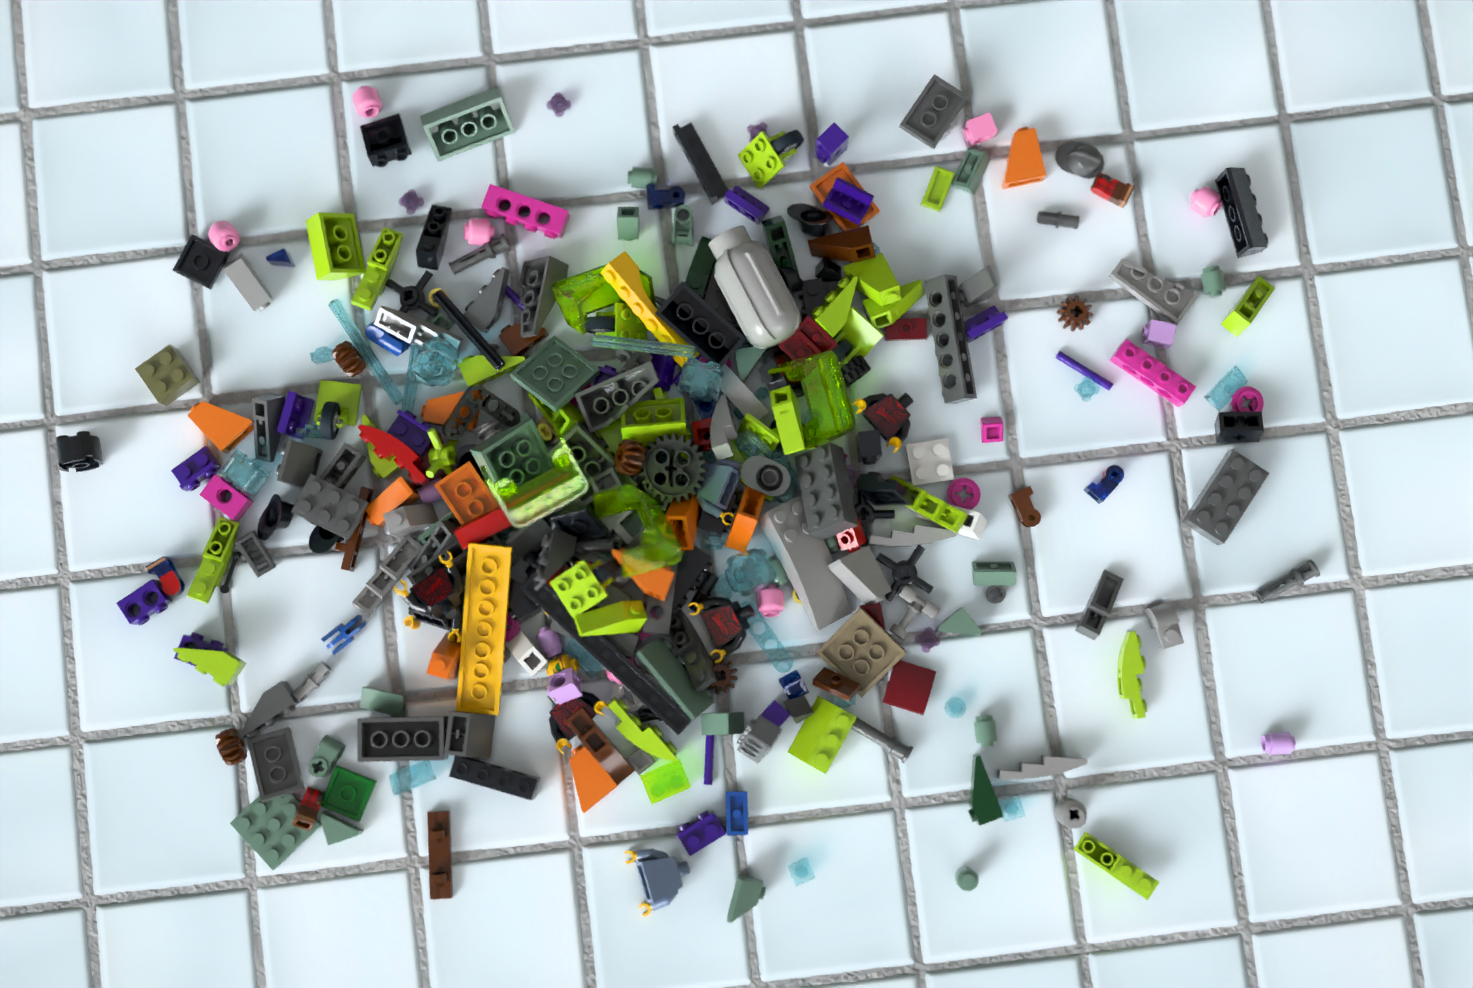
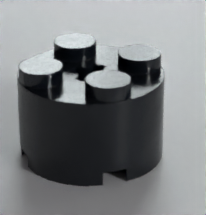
M89 431L77 432L76 436L62 435L56 437L55 446L59 470L69 472V468H75L76 472H83L98 468L99 463L103 464L100 438L90 435Z

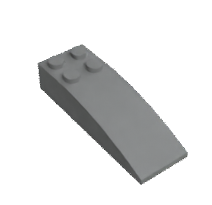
M801 495L761 515L758 518V522L816 631L851 614L852 611L842 581L828 568V565L834 561L825 541L809 535Z

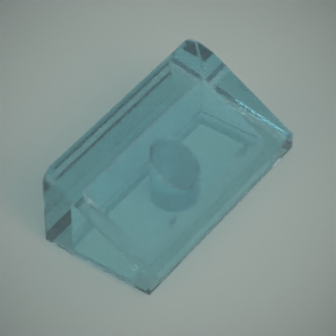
M1235 365L1204 398L1220 411L1232 399V395L1237 389L1242 388L1248 380Z
M429 760L389 775L394 796L436 779Z

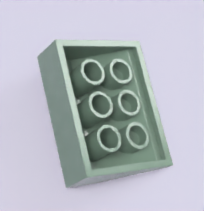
M528 419L489 437L470 449L499 505L561 475L555 462L547 455L549 451L532 419ZM523 519V520H521V521H519V522H517V523H515V524H520V523H522L525 519Z
M658 637L636 654L693 721L714 703L711 700L714 696L707 688L701 692L695 690L689 673L684 668L685 663L679 654L676 657L670 651L673 647L665 638L661 640Z

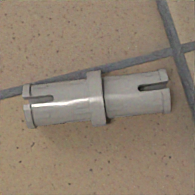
M321 661L310 675L307 674L304 677L305 680L292 694L299 701L303 702L315 688L317 689L320 686V682L332 669Z

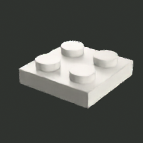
M947 438L905 445L912 485L920 486L954 480Z

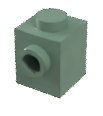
M618 207V239L627 241L639 239V207Z

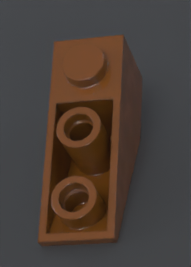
M869 225L807 240L813 257H827L829 259L858 262L876 257Z

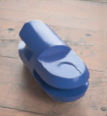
M375 322L367 325L365 329L367 338L396 356L401 355L411 346V344L374 325Z
M357 615L346 625L340 623L321 638L325 642L336 632L339 631L341 633L326 645L328 649L341 639H346V641L332 651L333 655L354 640L353 635L365 627L366 621H363L352 631L348 629L359 621L362 616Z

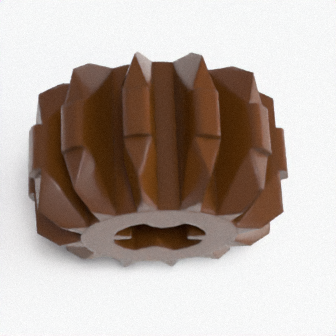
M1076 295L1074 300L1069 296L1066 298V302L1062 301L1059 304L1062 309H1058L1057 314L1062 316L1058 319V322L1065 321L1063 328L1066 329L1071 325V331L1074 332L1076 327L1081 331L1084 329V325L1088 326L1090 324L1088 318H1092L1093 313L1088 312L1092 305L1085 306L1087 299L1084 298L1080 302L1079 296ZM1073 310L1077 311L1076 314L1079 313L1077 317L1073 316L1074 313L1071 314Z
M344 341L332 350L335 361L347 376L354 377L359 375L366 368V361L351 342Z
M623 439L619 443L616 456L614 457V467H616L617 472L636 476L641 471L644 458L646 457L644 455L646 450L643 443L633 439Z
M722 658L720 665L715 664L714 662L717 660L713 659L712 661L715 666L712 668L713 673L715 674L716 671L721 672L723 670L726 673L724 675L726 679L724 681H715L708 687V690L711 691L715 685L717 686L716 694H719L720 687L723 686L724 693H728L727 684L731 688L735 687L733 683L729 682L730 679L738 680V677L731 676V673L737 672V668L729 671L728 668L733 664L731 661L725 667L723 666L725 658Z
M235 728L225 729L215 737L219 754L228 766L241 763L247 759L246 745L243 739L239 737L240 733Z

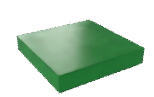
M336 765L320 806L359 822L377 781Z

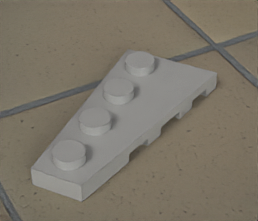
M1121 259L1108 276L1171 324L1175 325L1179 324L1201 294L1195 290L1190 291L1179 283L1174 284L1165 280V277L1159 274L1149 273L1147 269L1125 259Z

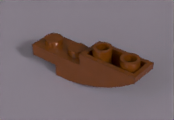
M582 706L565 719V722L578 736L582 744L618 784L635 771Z

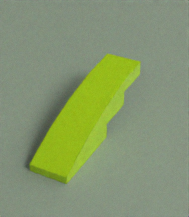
M893 475L891 476V480L898 481L914 497L913 505L903 506L955 533L959 532L968 516L965 512L948 505L945 501L928 494L917 486Z

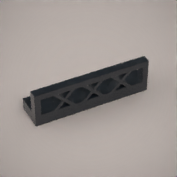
M689 123L681 128L678 124L673 126V134L711 204L713 205L724 199L728 188L693 124Z

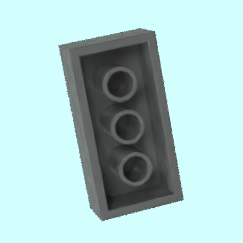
M827 442L795 456L809 535L824 540L858 526L843 448Z
M1235 450L1227 452L1182 523L1214 544H1224L1264 483L1269 472Z
M448 716L357 718V762L448 759V755H444Z

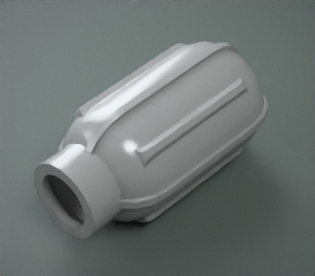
M743 225L731 228L712 239L708 245L716 259L714 278L750 344L760 349L769 348L786 341L794 335L800 324V312L766 247L758 241L751 240Z

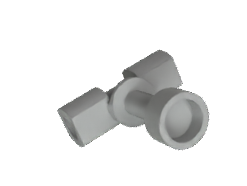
M907 585L902 587L898 596L908 602L906 607L909 610L898 625L894 623L889 630L902 640L908 634L905 629L916 614L921 615V613H924L931 619H934L940 611L938 606L929 600L924 601L917 596L918 593Z

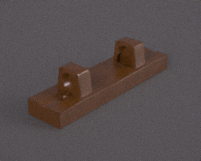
M361 486L359 498L370 504L374 490ZM366 511L351 540L347 541V544L336 542L335 550L344 552L341 566L343 570L354 572L367 520L365 516L368 513Z
M450 811L427 812L430 899L453 898ZM435 872H445L442 874H435Z

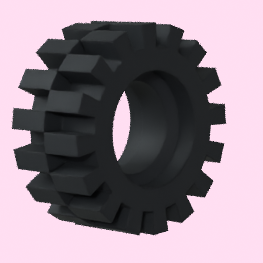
M859 355L833 373L831 378L840 391H842L867 374L871 367L863 356Z

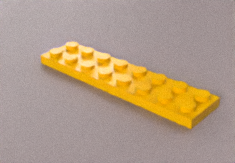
M484 543L468 544L456 711L488 715L500 714L512 546Z

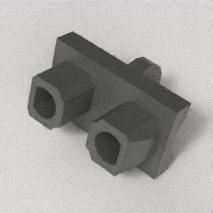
M642 342L633 354L631 353L633 348L630 345L617 348L616 355L618 358L616 361L619 364L626 362L617 375L637 367L634 365L635 361L640 365L651 361L653 357L645 350L648 346L646 343Z

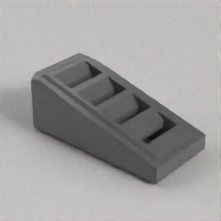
M255 530L235 541L257 578L276 567ZM251 539L255 541L247 547H245L244 543L248 542ZM258 546L259 550L249 554V550ZM262 553L264 555L259 560L253 561V558ZM267 560L269 564L258 569L257 565Z

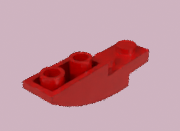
M360 424L357 427L361 431L359 436L367 444L371 442L374 445L373 451L381 460L385 458L390 461L395 456L394 462L401 469L405 467L410 472L407 476L415 485L420 483L425 486L430 481L416 466L422 458L402 441L370 426Z

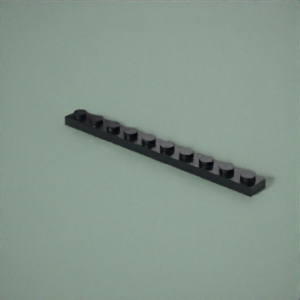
M534 573L520 589L668 727L679 735L692 721L690 717L603 635L580 636L574 618L555 590L547 583L537 591L534 590L536 583Z

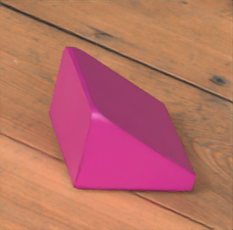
M980 418L982 443L1003 442L1002 418Z

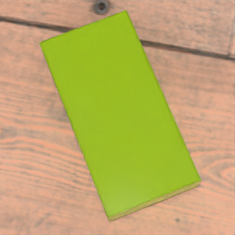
M935 166L921 206L940 212L955 173Z

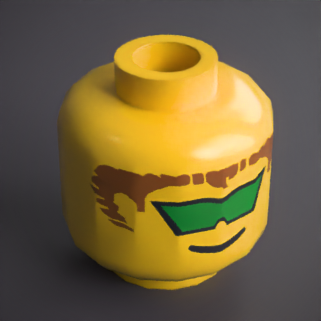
M562 654L549 661L546 672L550 676L572 667L578 675L577 670L580 667L576 658H572L568 654Z

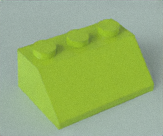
M318 212L305 220L317 280H339L365 273L354 214Z
M684 397L636 401L621 415L622 439L637 440L646 447L650 446V441L657 444L656 437L658 436L664 441V434L668 433L670 438H672L673 433H677L678 439L681 435H686L685 441L687 442Z
M818 696L812 706L815 714L805 719L788 753L826 774L857 717Z

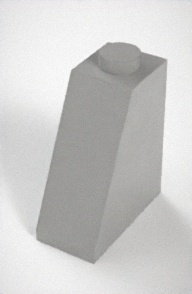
M243 253L224 265V272L253 311L256 309L262 311L270 305L269 301L272 296Z
M432 503L402 506L383 514L390 534L399 538L430 527L439 521Z
M869 545L828 565V568L864 604L871 601L876 604L886 599L885 594L892 591Z

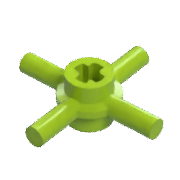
M430 428L427 430V433L434 448H431L428 454L431 466L426 471V475L429 478H433L440 468L444 469L447 476L453 472L451 465L456 463V450L454 447L459 442V439H450L446 445L442 444L435 428Z

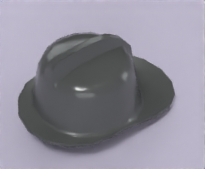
M1069 141L1060 145L1056 151L1055 159L1057 165L1068 173L1090 179L1095 178L1103 170V156L1092 145Z
M760 455L751 456L745 460L741 467V477L744 483L750 488L766 495L779 496L786 492L790 486L791 478L787 468L767 457Z

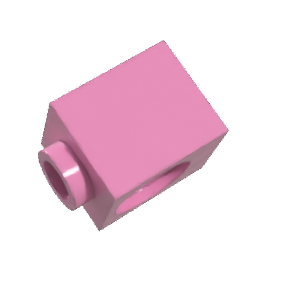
M990 112L968 120L965 124V129H963L965 139L967 141L970 140L972 146L994 138L998 131Z

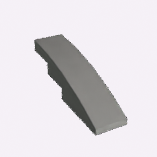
M385 306L379 308L374 325L409 344L416 342L431 351L436 348L452 358L458 355L464 339L426 320Z
M914 525L912 533L892 530L890 538L870 535L868 545L884 547L917 546L918 544L924 545L955 537L957 533L946 529Z
M406 535L381 563L378 571L366 583V587L352 601V605L369 617L406 573L423 546Z
M1041 755V764L1019 762V771L997 769V778L1030 779L1051 776L1086 765L1088 759Z

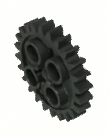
M667 433L664 434V441L658 436L656 437L657 444L650 441L651 449L645 448L647 455L641 467L644 469V472H641L639 476H645L646 478L642 484L648 483L650 485L646 491L654 490L653 497L661 494V501L668 497L669 503H672L676 497L679 503L682 502L683 496L688 500L690 499V493L693 495L697 494L695 487H703L699 481L707 479L702 475V472L708 471L702 465L708 461L705 459L701 460V456L705 452L698 453L697 449L700 445L692 446V438L686 442V435H681L678 439L677 433H673L672 438ZM673 449L676 450V454H675V456H674V459H673V452H672ZM661 451L666 452L668 456L666 462H662L659 459ZM682 452L686 453L689 457L687 464L680 460ZM673 464L674 467H677V470L673 472L672 469H669V465ZM660 472L666 475L667 480L665 483H661L658 480ZM680 474L686 475L688 479L686 485L679 482ZM672 475H673L674 487L671 486Z

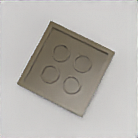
M860 607L816 653L836 673L860 683V690L857 693L863 697L907 651Z

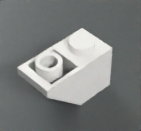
M522 631L506 645L516 660L531 676H536L550 661Z

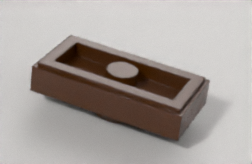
M825 667L813 678L812 685L848 702L860 690V683Z

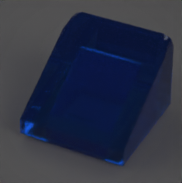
M281 249L266 257V260L271 265L296 267L290 253L285 249Z
M797 670L779 679L789 700L809 693Z

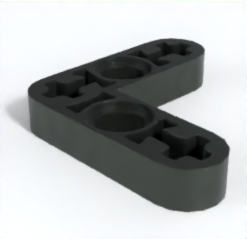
M472 384L466 389L445 421L442 431L449 439H459L479 409H482L509 427L519 423L520 414L515 408L484 387ZM479 390L478 393L485 397L484 401L477 397L474 398L472 392ZM491 400L498 402V407L495 411L488 409V404ZM468 406L470 413L467 417L462 418L459 411L462 407ZM502 410L509 414L512 413L513 420L507 421L508 418L501 414ZM456 417L463 421V424L457 423L458 421L454 420V418ZM456 425L455 429L457 432L450 434L449 427Z

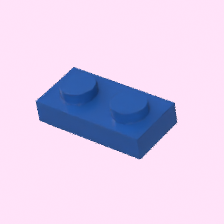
M747 791L726 792L727 836L748 835Z

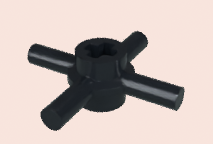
M426 270L416 286L402 287L392 279L386 282L387 287L399 294L402 305L399 311L408 313L409 310L422 309L434 318L438 315L439 311L425 302L423 289L433 276L432 273Z
M858 491V503L854 505L856 516L861 510H865V513H868L864 520L857 516L866 538V542L860 547L868 546L867 527L875 519L895 518V511L874 510L867 503L866 497Z
M918 544L908 561L902 560L897 563L882 553L878 554L876 560L892 570L894 580L890 587L892 591L885 594L886 600L891 602L901 586H908L912 583L930 594L933 586L917 576V569L915 567V564L925 551L924 547ZM907 568L909 576L902 578L900 570Z

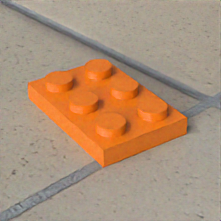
M844 162L810 185L809 188L822 205L837 177L864 190ZM872 201L860 225H857L826 209L827 212L834 216L833 220L842 232L859 228L880 213V210Z
M470 461L434 484L461 525L500 506Z

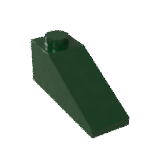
M780 215L761 221L774 263L779 267L791 266L799 275L785 220Z
M701 236L685 283L704 299L716 259L708 245L712 239Z
M977 754L973 756L969 799L971 809L968 810L972 822L976 821L981 826L1002 818L1004 815L982 759Z

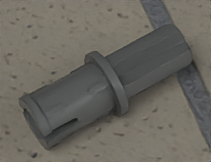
M1039 211L1037 223L1054 225L1056 228L1061 226L1077 229L1079 216L1061 214V212Z

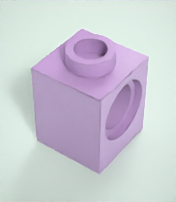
M1153 319L1150 320L1147 325L1144 324L1142 329L1143 343L1168 349L1173 345L1177 325Z
M572 667L548 676V694L551 698L554 697L558 704L582 696L581 679Z

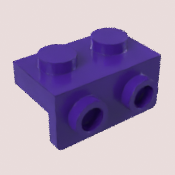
M837 177L823 203V207L860 225L874 196Z

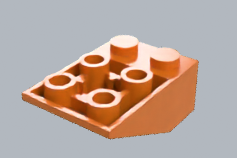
M619 548L618 551L613 549V558L616 559L643 593L665 602L674 579V573L671 571L672 568L663 564H659V567L651 563L652 560L643 556H639V558L632 557L630 551Z

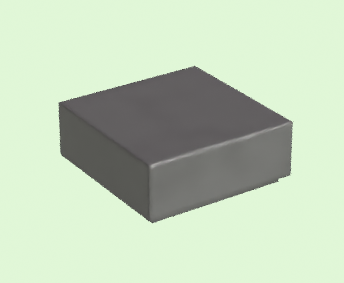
M638 748L626 758L638 775L656 762L650 753L641 748Z

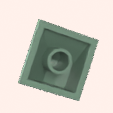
M738 874L727 914L728 923H732L755 907L759 899L763 900L766 887L762 886L763 880Z

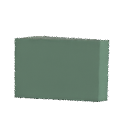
M754 346L735 351L738 375L743 383H745L760 362L767 348L760 349Z
M962 607L937 627V632L970 635L982 634V630Z
M744 712L701 714L702 735L742 734L744 731Z
M328 811L321 812L319 815L328 846L358 836L364 831Z

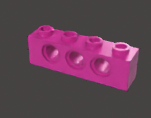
M492 184L489 185L481 206L486 213L485 215L490 218L497 219L500 217L505 219V222L510 225L517 226V224L525 226L524 228L528 231L536 233L538 230L544 232V235L551 239H556V237L562 239L570 218L568 210ZM504 203L511 204L508 210H501V206ZM523 210H530V214L527 217L520 216ZM543 216L550 217L549 222L546 224L540 223V219Z
M1127 339L1119 345L1110 358V361L1178 408L1186 403L1196 388L1188 380Z

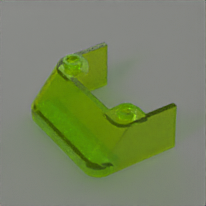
M607 264L552 284L553 295L567 324L581 334H586L585 323L588 321V314L613 306L616 302L627 304L600 273ZM639 270L643 288L648 298L656 307L652 277Z
M824 351L791 360L768 370L769 374L785 371L786 377L790 381H801L812 419L803 426L804 450L815 449L854 430L856 424L839 361L833 351Z
M558 426L553 428L562 445L556 448L551 455L555 467L518 487L508 477L500 478L494 482L484 465L480 467L487 485L511 525L516 528L526 527L583 496L588 491L589 484Z
M630 484L593 493L594 512L599 518L636 509L647 530L640 536L642 546L622 551L623 578L672 565L682 559V547L656 499Z

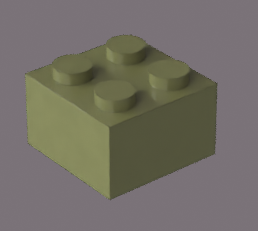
M170 344L135 368L156 400L165 406H168L201 382L180 351Z

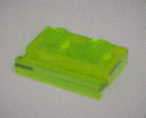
M680 759L640 775L651 804L691 788Z

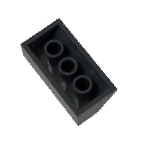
M1226 168L1215 179L1218 193L1221 195L1223 210L1237 258L1261 253L1267 248L1268 237L1262 230V217L1260 213H1257V200L1250 189V176L1246 174L1245 168Z
M681 281L655 312L661 320L718 370L747 339L684 281Z

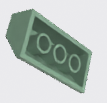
M498 87L420 115L423 128L438 161L515 133Z

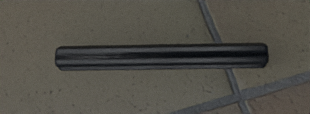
M442 290L434 293V300L496 370L505 366L504 360Z

